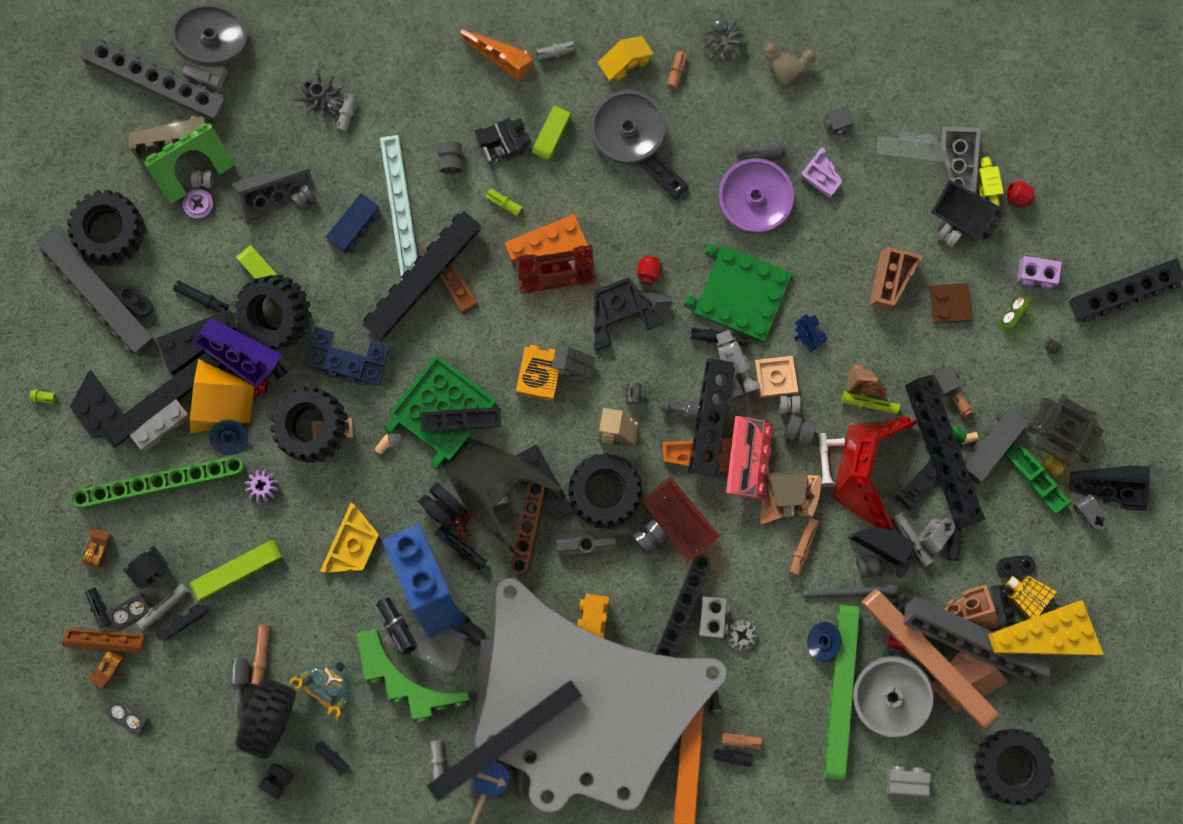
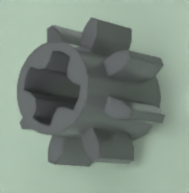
M630 382L627 387H623V397L627 398V403L639 404L641 399H645L646 389H642L641 383Z

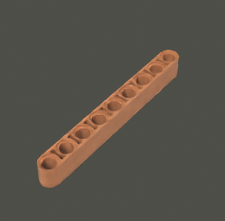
M874 589L861 602L866 610L982 729L987 731L1001 717L919 631L904 625V616L881 592Z

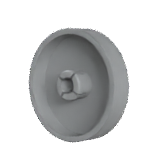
M886 656L873 661L862 671L855 683L853 699L857 714L867 727L884 736L901 737L915 732L926 722L934 704V689L928 674L917 663L900 656ZM895 690L899 699L897 701L891 700L889 698L890 692Z

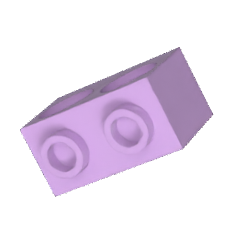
M1023 256L1019 263L1017 282H1021L1023 286L1032 287L1040 285L1042 289L1051 290L1059 284L1062 262ZM1026 269H1031L1033 276H1029L1026 273ZM1044 273H1051L1052 279L1046 278Z

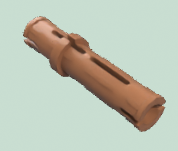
M808 518L798 548L793 553L794 558L788 570L789 573L800 576L803 565L808 560L807 555L820 524L819 521Z
M258 625L254 662H252L253 674L251 684L258 685L264 679L265 668L268 665L266 657L271 626Z

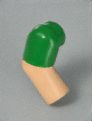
M952 427L959 444L964 445L979 440L977 432L966 434L960 427Z

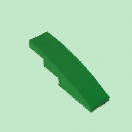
M1020 442L1004 453L1021 477L1055 516L1071 504V501L1058 489V485L1045 472V468Z

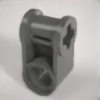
M1091 494L1073 504L1074 510L1091 532L1097 533L1107 527L1108 518ZM1099 520L1100 524L1096 526L1094 522Z

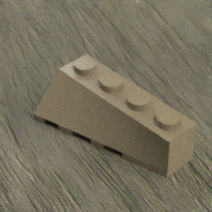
M193 116L185 121L174 120L171 124L167 125L156 124L153 128L135 129L134 132L129 133V149L137 159L146 158L153 153L158 154L163 151V147L167 144L178 142L182 135L193 133L196 131V127L203 123L207 124L204 117Z

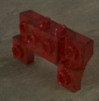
M582 245L573 248V257L537 262L535 254H525L516 257L520 294L595 282L592 245Z

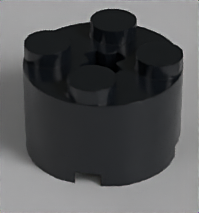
M155 546L150 548L151 551L143 552L127 565L128 567L123 569L137 588L143 589L154 582L152 579L154 576H162L169 570V563Z

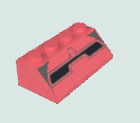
M735 416L726 493L741 499L764 500V495L767 492L766 479L769 473L768 462L771 455V438L774 434L772 424L763 420Z

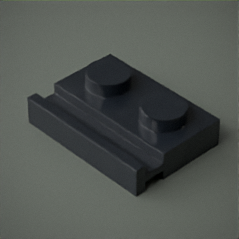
M1005 584L990 586L999 625L1012 623L1015 614L1013 607H1010L1008 601L1010 599L1009 589L1005 588Z

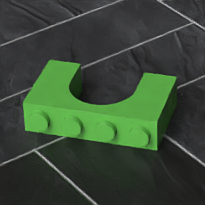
M210 123L199 125L193 133L182 135L178 142L167 144L163 147V151L158 154L153 153L149 155L146 161H144L147 169L170 204L187 195L174 173L175 162L184 152L191 150L203 152L209 157L219 175L236 165Z

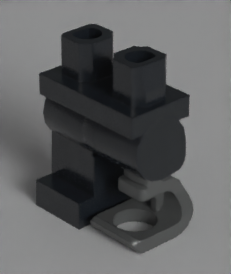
M509 117L485 129L479 128L474 130L489 167H495L503 156L508 160L518 154H523V149L532 145L528 133L520 137L517 135V132L525 129L521 118L511 121ZM500 145L499 148H494L495 152L488 151V149Z

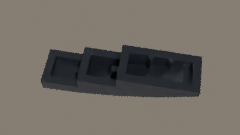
M462 408L461 410L420 412L421 432L501 427L500 408Z

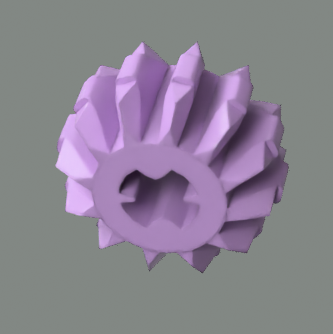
M257 470L255 471L256 477L251 474L249 475L252 481H246L245 484L251 487L245 491L251 493L250 499L256 497V502L258 503L261 502L262 497L264 502H268L267 496L269 495L271 498H274L275 495L271 492L278 491V488L274 487V485L278 484V481L272 480L274 478L272 473L268 475V472L263 470L261 475ZM260 482L266 484V486L263 487L264 490H260L259 488H257L260 486Z

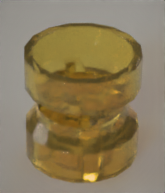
M1051 452L1041 465L1045 470L1050 469L1051 476L1056 479L1068 464L1064 460H1057V455Z

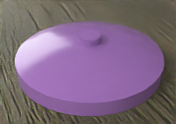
M747 159L735 164L726 172L719 186L718 202L723 216L732 226L747 233L760 234L774 230L786 220L793 206L794 190L788 175L775 163L764 159Z

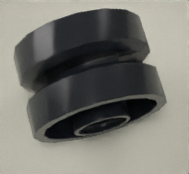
M435 482L429 488L430 493L435 497L434 500L428 495H423L417 502L433 520L449 530L455 523L454 518L449 513H453L456 517H461L467 509L444 487Z

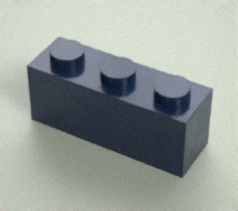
M360 193L326 236L327 241L345 255L348 251L352 252L357 245L356 241L360 236L364 237L369 230L368 226L370 223L376 222L379 218V206Z

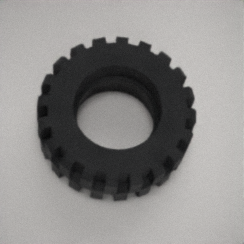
M100 190L94 191L92 196L89 193L86 194L82 202L78 200L75 203L76 209H71L69 213L72 218L67 220V225L70 227L67 232L71 238L72 245L82 256L97 265L102 266L104 263L107 266H113V262L122 264L124 263V258L131 259L133 257L131 253L134 250L138 252L140 249L138 244L144 240L142 232H145V226L142 223L144 221L142 215L130 199L124 197L119 192L113 193L111 190H104V193H102ZM105 213L118 214L123 220L122 230L118 237L108 243L100 244L94 242L90 237V228L94 220Z
M269 275L251 280L250 283H246L242 287L243 291H239L237 295L239 300L235 301L234 308H236L234 318H237L238 321L236 323L237 328L241 329V334L272 350L295 344L299 341V338L305 335V329H308L310 325L308 319L311 318V312H309L308 307L311 306L310 302L306 301L305 297L307 295L305 291L300 290L301 286L297 282L292 283L293 280L291 278L284 277L283 275ZM267 295L276 299L282 309L283 319L278 330L271 327L263 315V302Z
M299 387V391L295 389L289 391L290 395L288 397L284 395L280 399L282 401L281 404H276L274 408L276 413L271 416L274 425H270L271 432L275 433L272 438L274 442L278 443L277 447L285 452L286 455L302 462L315 463V461H325L326 456L331 458L335 455L333 451L335 449L340 450L342 447L341 441H346L347 435L344 433L345 430H349V424L345 422L348 419V415L343 411L345 409L344 406L338 402L337 398L316 387ZM308 409H320L324 417L321 433L312 441H300L296 434L298 418Z
M594 454L588 459L585 458L579 466H576L569 480L568 496L571 507L580 520L582 519L586 524L596 526V528L603 527L609 529L624 524L637 511L642 496L641 478L638 476L636 468L632 467L627 459H622L617 454ZM601 473H609L616 476L623 486L621 501L609 509L596 507L587 496L589 481Z
M269 678L263 679L258 684L237 731L235 746L238 750L260 759H268L284 732L296 697V692L293 688Z
M1022 729L996 731L994 734L987 736L985 742H981L978 746L980 748L979 752L975 753L974 758L977 759L976 764H973L977 772V775H975L976 781L980 782V788L988 793L987 796L997 800V802L1009 805L1032 803L1037 800L1038 796H1043L1046 793L1045 788L1051 785L1049 779L1050 776L1054 775V770H1051V764H1054L1053 758L1049 757V753H1051L1049 748L1043 745L1044 741L1036 738L1035 734ZM1009 748L1022 750L1030 761L1028 778L1017 786L1004 783L997 773V760L1000 754Z

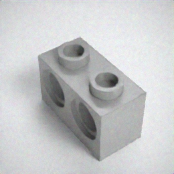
M702 597L699 637L722 639L724 635H727L728 623H725V615H729V604L726 603V599ZM712 603L719 604V613L711 612L710 605ZM711 622L718 624L719 630L717 633L709 631L708 626Z

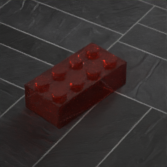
M671 476L640 501L642 507L661 526L670 541L688 563L720 537Z

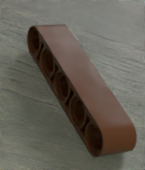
M541 481L530 482L526 489L511 560V570L515 574H526L531 569L547 494V487ZM536 484L541 486V492L538 495L533 493V487ZM532 503L537 505V511L534 514L529 512V506ZM528 522L533 524V530L530 533L525 531V525ZM524 541L529 544L527 552L521 550V543ZM520 560L525 563L523 571L517 569V562Z

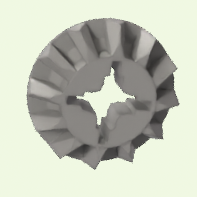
M738 620L728 627L726 638L733 649L747 651L755 645L758 635L756 628L751 622ZM747 628L745 635L749 641L742 639L737 643L739 635L735 630L742 632Z

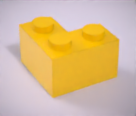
M639 36L620 40L597 63L609 81L621 80L627 76L626 72L629 69H633L636 66L643 67L648 64L649 58L654 53L644 38Z

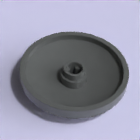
M199 4L183 10L174 19L171 26V41L175 51L186 61L203 67H217L231 63L243 53L247 44V29L240 16L229 8L216 4Z
M624 90L610 94L597 105L591 118V136L596 148L606 158L617 163L635 164L647 160L658 151L665 137L666 122L662 109L654 99L642 92Z

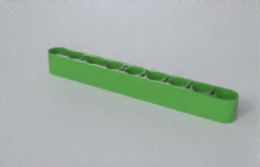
M238 457L219 459L80 489L73 493L71 500L75 506L82 509L97 507L240 476L245 471V464ZM234 462L240 463L237 471L231 470V465ZM215 466H220L221 468L218 475L212 474V469ZM197 470H201V477L199 479H194V472ZM182 474V481L175 484V476ZM162 478L163 485L156 488V480ZM140 482H143V483H144V488H143V490L140 491V492H137V491H136V486H137V484L140 483ZM121 486H124V488H125L124 494L121 495V496H118V495H117V490H118V488L121 487ZM104 490L106 496L104 499L99 500L98 494ZM86 495L85 503L79 504V497Z
M839 604L836 627L840 631L842 642L839 652L833 659L831 691L833 692L830 694L827 729L829 731H827L826 750L828 751L825 752L824 779L844 781L849 742L859 606Z

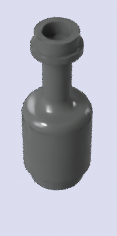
M780 139L759 141L757 147L742 148L741 145L736 146V158L758 154L760 159L781 158V156L786 154L785 141H780Z
M669 400L663 401L662 412H665V414L668 411L683 413L686 420L696 421L699 402L688 401L685 406L670 404ZM712 413L709 415V420H710V422H711Z
M231 659V664H229V684L235 687L233 711H245L246 704H243V688L249 685V664H247V659Z

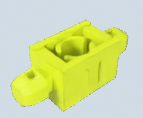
M983 157L980 159L979 165L981 169H979L977 174L979 195L999 206L998 198L1003 194L998 166L991 167V159Z

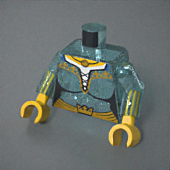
M340 661L335 664L332 670L326 665H317L305 670L297 678H292L288 686L295 684L297 686L294 689L295 692L301 687L329 709L327 717L330 714H335L334 721H337L340 712L348 702L349 688L346 685L347 681L341 677L348 667Z

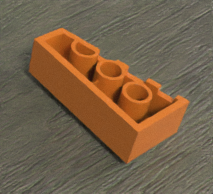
M575 214L504 242L512 265L557 257L589 254L588 244Z

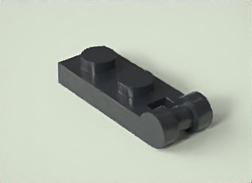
M656 153L647 160L639 162V165L675 201L683 191L685 192L689 189V185ZM674 182L678 184L675 189L671 186Z
M932 460L895 497L898 501H902L906 505L905 508L909 511L939 480ZM908 492L914 496L912 500L906 495Z
M197 604L188 610L190 613L184 617L182 615L178 616L172 621L173 624L166 629L159 628L156 631V637L160 640L170 639L209 613V610L205 605L200 606Z

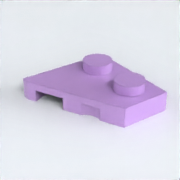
M821 147L800 177L831 198L841 185L842 180L835 172L832 162H829L825 154L826 151Z

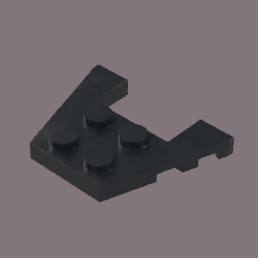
M629 277L594 291L595 343H593V347L596 351L612 345L607 326L641 313L645 328L648 331L664 325L661 318Z

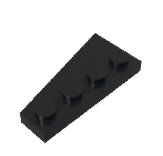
M537 444L503 462L526 488L532 481H541L546 485L547 494L544 507L557 521L574 512ZM536 484L533 487V493L538 495L541 492V486Z

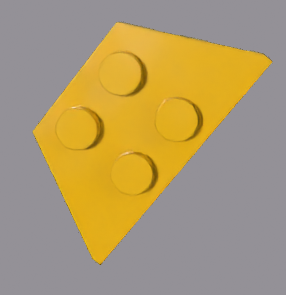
M350 503L320 570L322 573L364 571L379 538L377 531L353 503Z

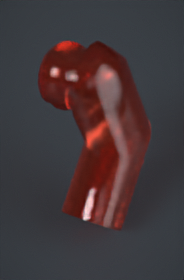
M467 510L461 517H457L454 523L461 540L470 536L466 526L471 519V513Z

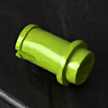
M38 389L31 390L30 401L34 404L39 402L54 405L56 393L39 391Z

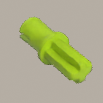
M490 189L485 197L500 206V209L503 208L516 217L523 207L508 199L509 196L505 197L493 189Z

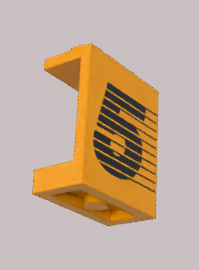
M535 345L525 347L516 394L554 401L559 371L552 368L555 349L545 351Z

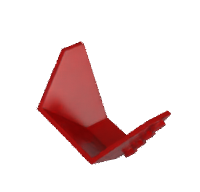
M903 416L895 420L849 425L836 478L837 485L834 487L832 498L874 527L893 531L894 525L871 480L879 441L916 425L918 420Z

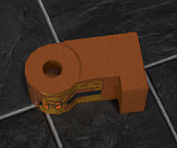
M92 529L83 564L99 569L102 566L113 535Z
M109 650L87 679L100 688L106 689L118 672L124 657L115 651Z

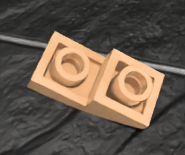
M807 475L805 502L803 505H798L796 509L798 515L813 516L820 496V476Z

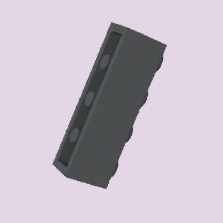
M1011 408L1006 412L1003 410L996 417L998 422L995 426L990 425L985 431L986 437L984 440L981 441L979 439L973 446L975 450L971 456L967 454L963 459L970 478L978 484L984 480L1028 424L1025 419Z

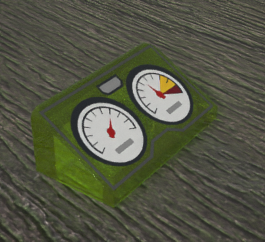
M1016 295L997 322V325L1006 332H1009L1019 320L1032 298L1030 296Z

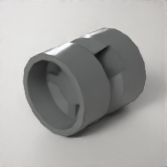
M459 142L439 143L437 145L438 157H440L438 160V171L443 174L462 172L463 163L459 158L462 156V144Z
M791 414L783 437L793 441L798 439V443L809 446L817 423L809 420L803 422L801 417Z
M654 519L645 525V530L640 529L632 536L647 556L656 549L657 544L661 545L669 539L665 531Z

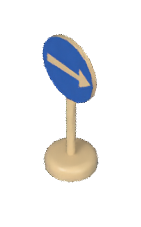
M498 762L491 763L473 777L474 786L482 795L470 824L476 823L486 796L499 795L508 785V771Z

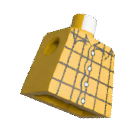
M1012 576L1006 583V586L1014 591L1009 600L1027 619L1039 616L1056 594L1055 590L1029 576L1025 577L1022 582Z

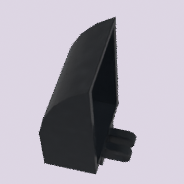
M950 179L931 211L937 217L982 241L985 238L988 239L993 234L1003 214L1001 212L1002 207Z
M868 528L847 537L894 565L900 566L896 572L898 578L904 577L911 567V564L906 561L911 559L916 549L913 547L916 543L896 531L885 528Z

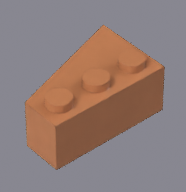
M886 247L881 250L869 305L886 310L893 307L924 256L892 247Z

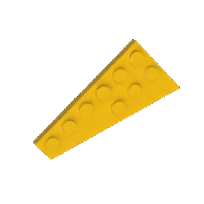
M1083 600L988 634L993 650L997 654L1104 655Z

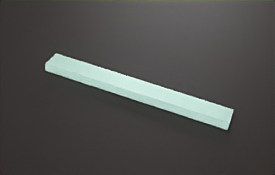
M399 135L382 137L380 142L399 267L402 276L406 270H411L415 266L414 262L417 259V251Z

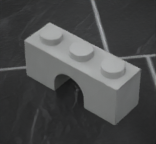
M175 399L129 435L140 450L146 453L160 442V438L166 432L174 428L177 429L190 419V415L182 404Z

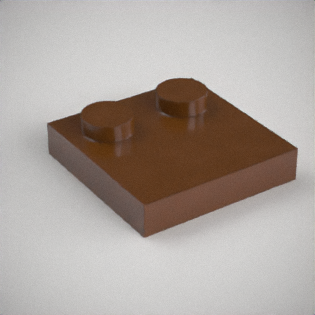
M968 283L929 287L933 324L972 320Z

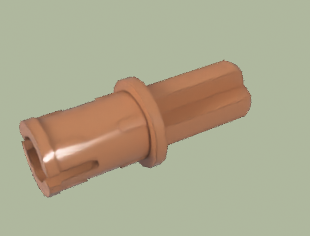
M682 51L676 53L673 66L670 67L671 72L666 84L669 88L678 89L681 74H684L683 68L687 54Z
M724 733L722 744L737 746L740 749L744 747L760 750L762 737L745 736L744 733L741 735Z

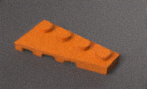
M721 438L722 451L720 455L718 454V472L729 473L733 438ZM693 440L662 442L663 462L689 466ZM707 451L703 453L704 461H707L709 459V453Z

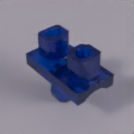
M806 314L795 322L797 326L795 330L798 335L794 337L795 342L801 340L803 346L807 345L810 352L815 351L827 340V336L823 331L817 333L814 328L819 325L815 315L808 316Z

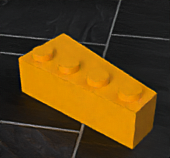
M585 594V600L581 599L579 611H583L582 619H578L577 626L604 638L609 597Z

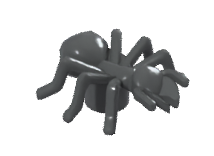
M719 17L714 19L712 30L700 31V34H712L715 36V39L709 40L702 46V49H705L712 43L718 45L710 56V60H713L717 51L724 47L721 53L722 61H725L724 55L727 61L730 62V57L734 61L736 53L738 57L740 53L738 48H734L730 44H738L740 48L747 49L740 40H730L737 35L740 37L746 35L740 31L733 34L730 33L732 28L738 23V20L732 22L728 28L727 21Z
M316 69L318 82L305 79L301 83L303 94L310 98L305 99L301 97L295 100L297 102L303 101L304 103L314 100L313 106L307 109L308 113L314 111L319 101H321V117L324 116V103H327L329 112L335 116L336 113L332 110L339 111L337 105L342 106L341 102H344V99L340 97L330 98L329 96L337 95L344 88V85L339 86L336 91L326 93L331 88L335 76L331 75L328 85L324 88L321 82L320 69Z

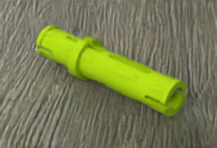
M843 391L841 403L855 405L860 409L864 407L898 415L900 403L897 404L867 397L862 393L858 395Z

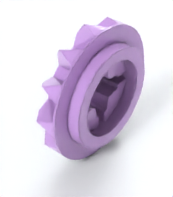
M193 189L184 196L183 209L189 217L195 219L205 218L207 214L211 213L213 200L207 191ZM192 200L197 201V202H199L200 200H202V201H201V204L203 205L204 208H202V207H201V208H200V207L195 208V204H194V202H193Z

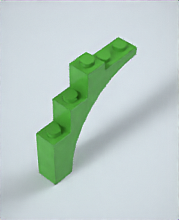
M378 630L357 633L365 680L375 683L382 681L381 677H385L388 700L393 699L394 703L402 702L408 696L412 719H417V722L428 721V716H433V707H435V711L447 709L446 705L454 703L455 707L466 705V701L470 700L469 692L453 694L435 692L410 681L397 670L388 658L381 644Z

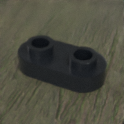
M125 285L119 289L118 298L124 305L139 316L145 317L151 314L153 303L145 295L131 285ZM128 293H132L130 299H126ZM143 304L147 305L145 310H141Z
M1027 555L1007 557L997 562L996 571L1001 577L1023 576L1031 574L1035 570L1036 565L1034 559ZM1024 562L1029 564L1027 569L1023 567ZM1005 564L1010 566L1009 571L1004 569Z

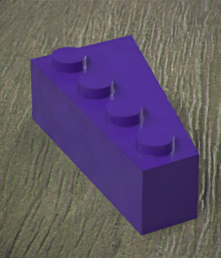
M212 318L203 326L193 341L194 344L256 388L271 373L282 354Z

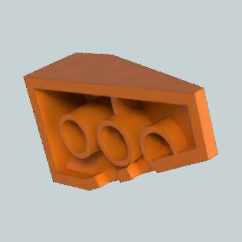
M463 29L460 32L461 39L519 82L533 66V57L525 50L521 51L519 48Z

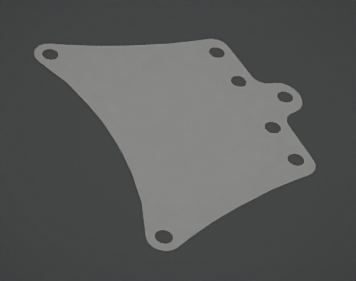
M504 579L499 583L496 590V619L492 663L486 699L475 736V744L478 748L487 741L490 735H496L561 686L572 680L583 696L498 758V760L519 768L530 776L529 796L531 802L542 811L554 812L561 809L568 798L577 793L625 810H631L639 806L659 766L697 711L724 682L727 673L726 668L722 662L716 659L661 656L627 648L603 639L569 622L545 606L516 579ZM507 586L515 587L517 590L515 598H505L503 594L504 588ZM710 666H715L719 670V676L715 680H710L706 676V670ZM527 750H533L537 754V760L533 764H528L524 761L523 756ZM585 772L593 776L594 780L590 786H583L580 783V776ZM623 786L629 788L631 792L629 799L625 801L617 797L618 789ZM544 790H550L554 794V800L550 804H545L541 801L540 796Z

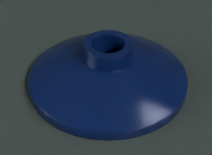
M222 420L211 428L209 441L217 452L224 455H233L241 452L246 447L248 432L238 421Z
M820 622L811 629L807 638V647L813 658L820 661H828L837 655L842 642L839 629L829 622Z

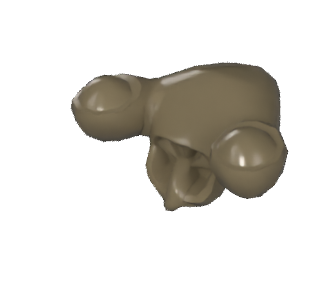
M770 41L763 48L764 55L769 61L776 78L783 86L795 81L817 59L816 52L809 48L802 52L799 59L788 51L779 53V47L775 42Z

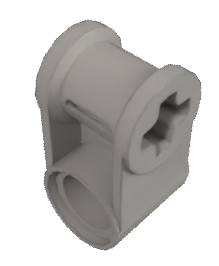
M932 519L926 529L919 535L920 542L930 554H935L943 548L955 530L954 522L951 519H943L942 521L940 519Z

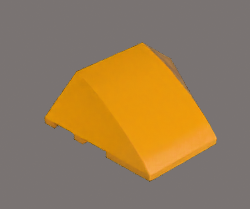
M198 359L191 404L190 434L209 431L216 423L222 420H235L241 424L250 423L254 386L244 379L224 372L220 368L211 366Z

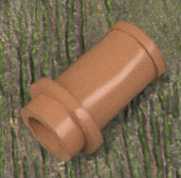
M962 392L957 393L951 398L960 411L959 415L966 417L973 412V406L968 404Z

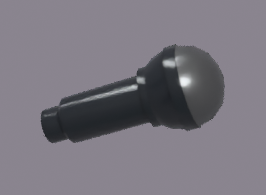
M716 690L710 696L711 703L708 709L709 713L713 716H717L722 712V707L718 702V690Z

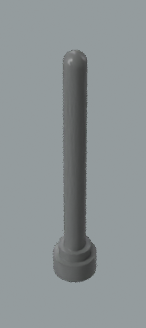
M887 582L883 587L805 590L802 595L805 598L869 595L874 589H877L884 596H888V598H896L897 588L895 582Z

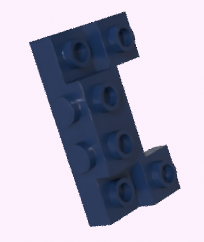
M315 327L305 363L307 367L327 372L326 375L337 378L338 375L345 377V380L351 383H356L357 380L380 387L389 347L370 342L366 357L331 347L335 333Z

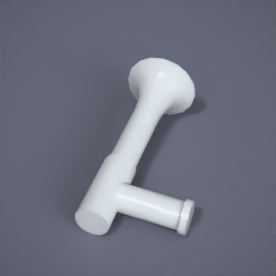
M819 433L818 439L822 463L821 487H833L837 483L830 476L828 447L845 446V439H827V433Z

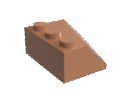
M957 650L948 660L982 697L1008 683L996 667L960 650ZM932 678L934 695L954 713L962 710L963 708Z

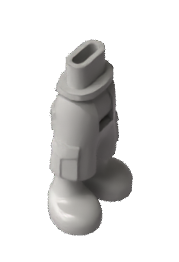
M730 330L717 334L720 360L734 362L733 367H735V374L730 382L732 392L728 399L744 394V391L748 393L761 388L759 382L754 381L748 373L751 368L736 341V337H732ZM738 373L741 375L744 391L739 383Z

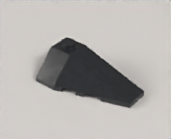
M1128 465L1070 472L1069 490L1086 496L1091 494L1092 496L1104 498L1103 502L1110 503L1113 501L1121 504L1120 508L1126 510L1147 511L1150 467Z

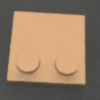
M793 356L755 360L757 382H759L761 387L759 388L760 398L798 394Z

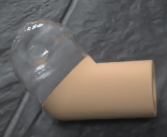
M399 433L385 435L375 447V451L382 455L388 447L399 445L402 441V436Z

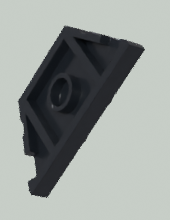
M88 371L70 408L89 434L95 438L103 436L101 432L124 413L93 371Z

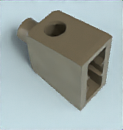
M805 471L768 473L774 504L776 506H783L785 517L796 516L795 505H803L805 502L807 473Z

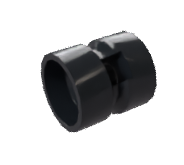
M273 762L267 770L268 776L262 778L258 788L279 800L285 791L284 786L290 784L294 775Z

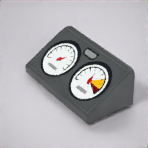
M139 593L107 610L105 613L117 630L147 614L150 607L144 595Z
M118 697L113 698L105 713L137 735L140 734L150 719Z

